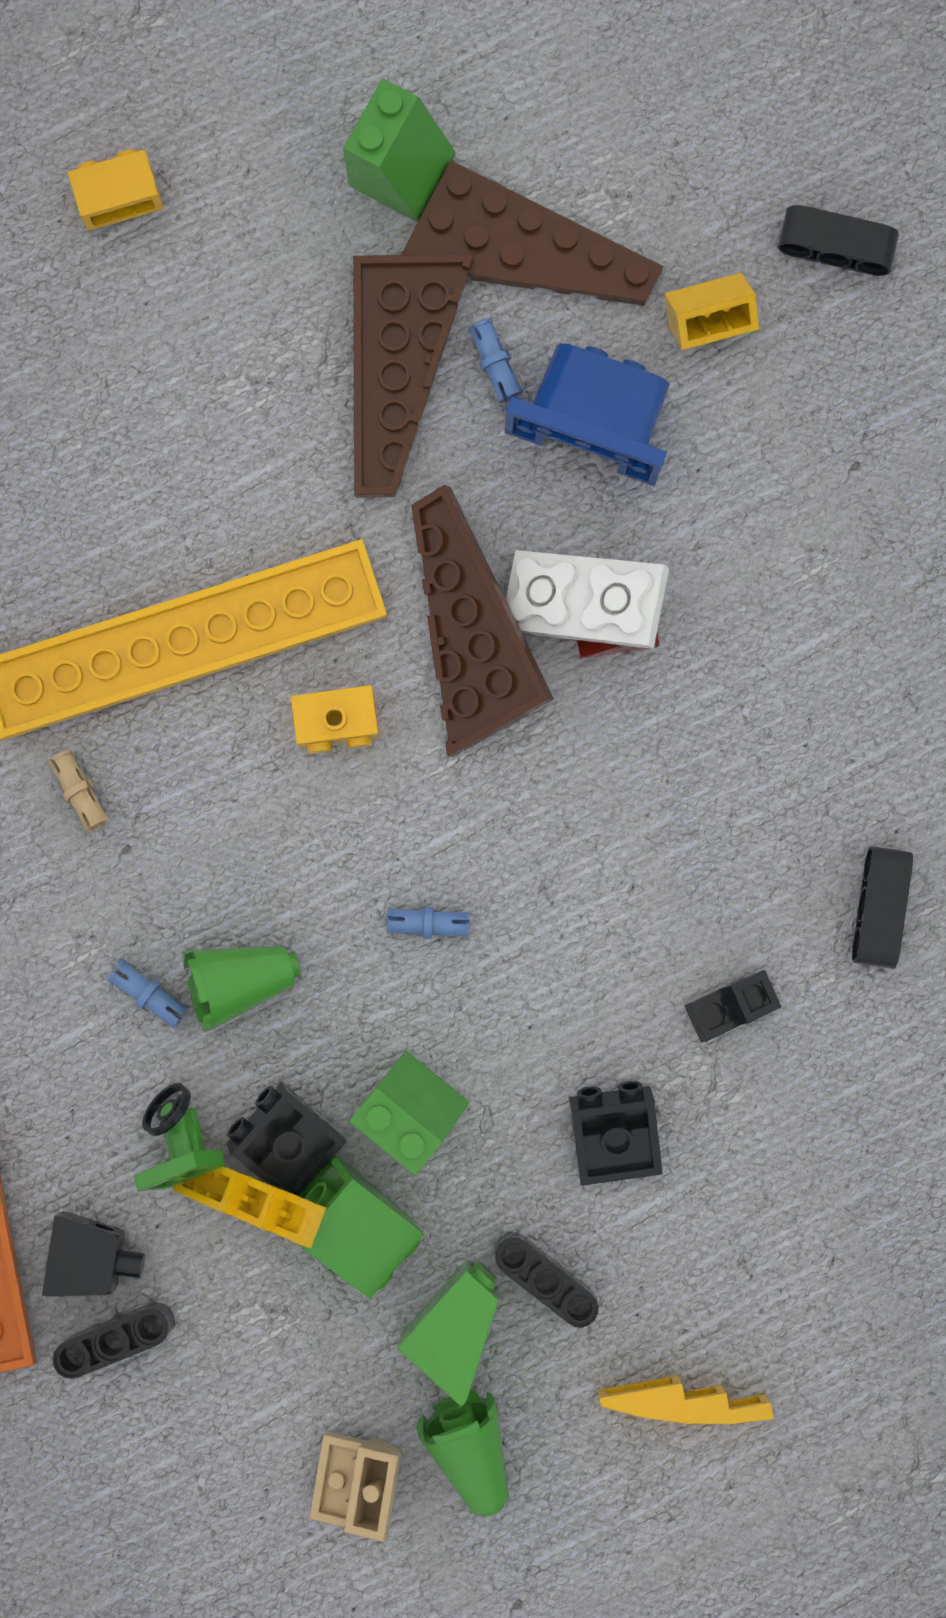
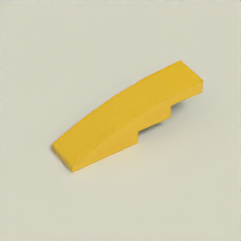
M226 1166L176 1185L173 1188V1191L219 1212L236 1217L260 1229L272 1232L308 1248L312 1247L326 1211L324 1206Z
M678 1375L597 1389L601 1407L641 1418L684 1424H737L774 1419L771 1402L765 1394L728 1400L727 1393L722 1385L683 1391L682 1382Z

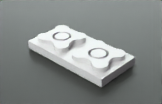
M516 550L506 601L523 634L654 649L669 568L663 564Z

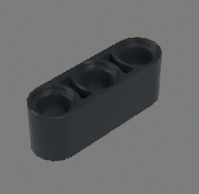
M792 205L786 209L778 250L786 255L868 275L885 276L891 272L899 232L897 229L885 224L809 206Z
M876 846L869 847L864 864L852 946L853 963L890 969L896 968L900 956L912 875L913 854L911 852Z
M510 1232L498 1239L495 1245V1260L503 1273L568 1324L583 1328L595 1321L599 1306L594 1292L586 1284L525 1236ZM512 1243L519 1244L525 1250L523 1259L515 1264L506 1262L501 1255L504 1247ZM545 1269L554 1271L558 1276L556 1284L550 1289L539 1288L534 1283L537 1273ZM578 1295L587 1297L590 1300L588 1311L581 1315L570 1313L567 1307L573 1297Z
M155 1302L75 1333L66 1338L54 1351L53 1367L62 1377L74 1379L153 1348L162 1343L172 1331L175 1322L174 1314L165 1304ZM146 1315H154L161 1320L163 1330L160 1334H151L145 1329L143 1320ZM112 1330L121 1334L124 1341L122 1349H111L106 1344L105 1333ZM67 1347H78L83 1352L85 1358L83 1365H74L69 1362L66 1355Z

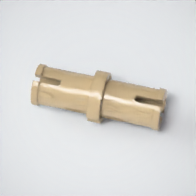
M65 750L54 755L53 759H49L47 763L64 790L63 798L67 803H71L85 831L89 833L103 827L110 819L97 800L93 791L95 786L92 780L86 779L71 750Z

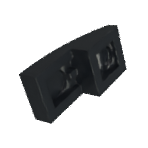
M765 970L747 976L684 1005L701 1043L781 1008Z

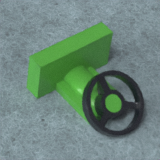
M180 1083L169 1085L151 1101L144 1113L142 1120L143 1129L152 1136L165 1135L170 1161L134 1175L137 1191L166 1190L225 1166L222 1150H205L196 1108H188L191 1093ZM182 1091V1094L177 1099L168 1100L161 1105L170 1095ZM155 1112H158L157 1118L161 1121L160 1125L151 1128L152 1118Z

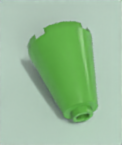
M284 946L199 949L182 953L184 969L190 968L192 975L189 976L187 985L198 1022L202 1023L203 1032L213 1030L295 985L294 977L300 976V967L296 954L294 952L288 953Z
M470 1391L467 1401L461 1407L451 1397L446 1398L433 1406L435 1414L426 1420L423 1414L418 1419L416 1430L419 1439L469 1510L474 1514H481L484 1517L495 1515L503 1509L504 1503L509 1498L499 1415L495 1399L488 1392H486V1398H480L477 1391Z

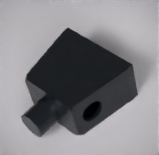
M62 1211L54 1216L42 1296L109 1295L116 1290L119 1276L141 1279L145 1263V1253L123 1250L124 1230Z

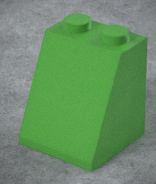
M383 78L343 148L349 186L417 222L421 218L448 164L455 156V150L420 98Z
M406 1050L349 1122L413 1175H416L444 1141L468 1106L469 1101Z
M337 1153L299 1195L302 1198L326 1207V1211L312 1247L308 1248L297 1245L369 1299L372 1298L377 1290L384 1288L388 1284L393 1271L404 1258L409 1257L415 1252L420 1239L424 1235L407 1213Z
M467 1259L400 1333L398 1349L461 1407L468 1399L498 1302L496 1276L481 1262L478 1261L473 1265Z

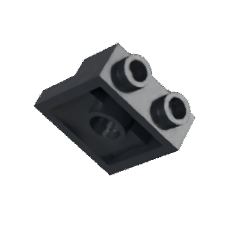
M626 1081L618 1086V1090L602 1092L600 1088L590 1086L578 1090L577 1096L569 1097L581 1186L663 1175L655 1100L650 1086L643 1087V1084L638 1081Z
M281 1082L276 1088L268 1086L260 1093L255 1102L258 1109L248 1120L241 1117L234 1122L227 1133V1137L230 1140L226 1145L232 1156L264 1182L299 1196L347 1141L343 1135L316 1114L310 1105Z

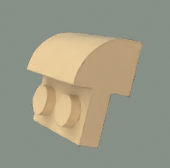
M332 1432L323 1434L309 1519L344 1527V1533L381 1542L386 1541L389 1533L402 1454L401 1449L389 1442L376 1438H371L367 1441Z

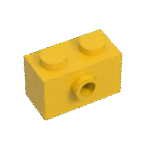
M135 149L124 150L116 154L115 158L102 162L86 161L79 164L76 169L67 171L80 217L88 231L164 209L152 166L145 149L139 151Z
M742 273L664 293L669 329L681 350L759 330L756 294Z
M372 685L290 696L296 743L300 749L307 748V754L332 751L331 745L347 743L349 749L368 747L372 745L371 739L380 738Z

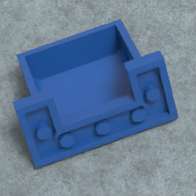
M560 343L556 345L533 404L511 397L506 410L505 433L540 446L543 445L545 437L618 462L620 463L618 474L655 486L667 451L650 446L649 442L670 384L662 377L645 371V366L638 362L624 360L622 363L608 358V354L605 351L596 347L587 346L585 349L574 345Z

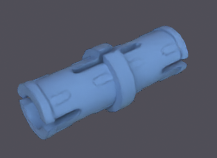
M487 318L475 323L476 327L471 325L468 331L482 359L479 362L482 371H487L499 403L510 401L511 397H515L514 395L520 396L523 391L509 363L511 355L508 350L505 351L503 349L492 319Z
M426 906L425 910L388 908L387 934H423V939H432V935L463 936L464 938L469 936L470 912L433 911V907Z
M124 959L121 960L115 968L125 974L128 980L112 971L107 981L113 983L137 1000L135 1005L139 1008H148L174 1029L181 1020L169 1012L168 1008H172L184 1017L189 1006L184 1005L161 989L159 981L156 979L150 981L127 964Z

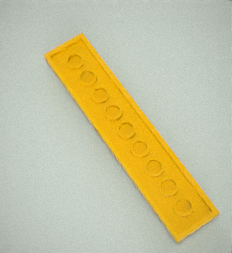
M363 539L0 654V740L4 741L388 618Z

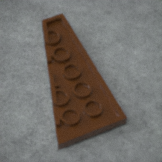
M450 161L401 254H474V260L468 275L473 281L535 289V287L556 290V293L571 295V292L596 296L597 299L641 306L645 305L663 270L662 265L453 161Z
M474 254L353 256L355 498L396 497L474 260Z
M443 485L411 506L418 553L422 554L425 575L422 583L424 595L428 596L430 616H427L436 679L440 680L443 705H440L442 720L446 722L448 742H445L447 757H454L554 700L451 487Z

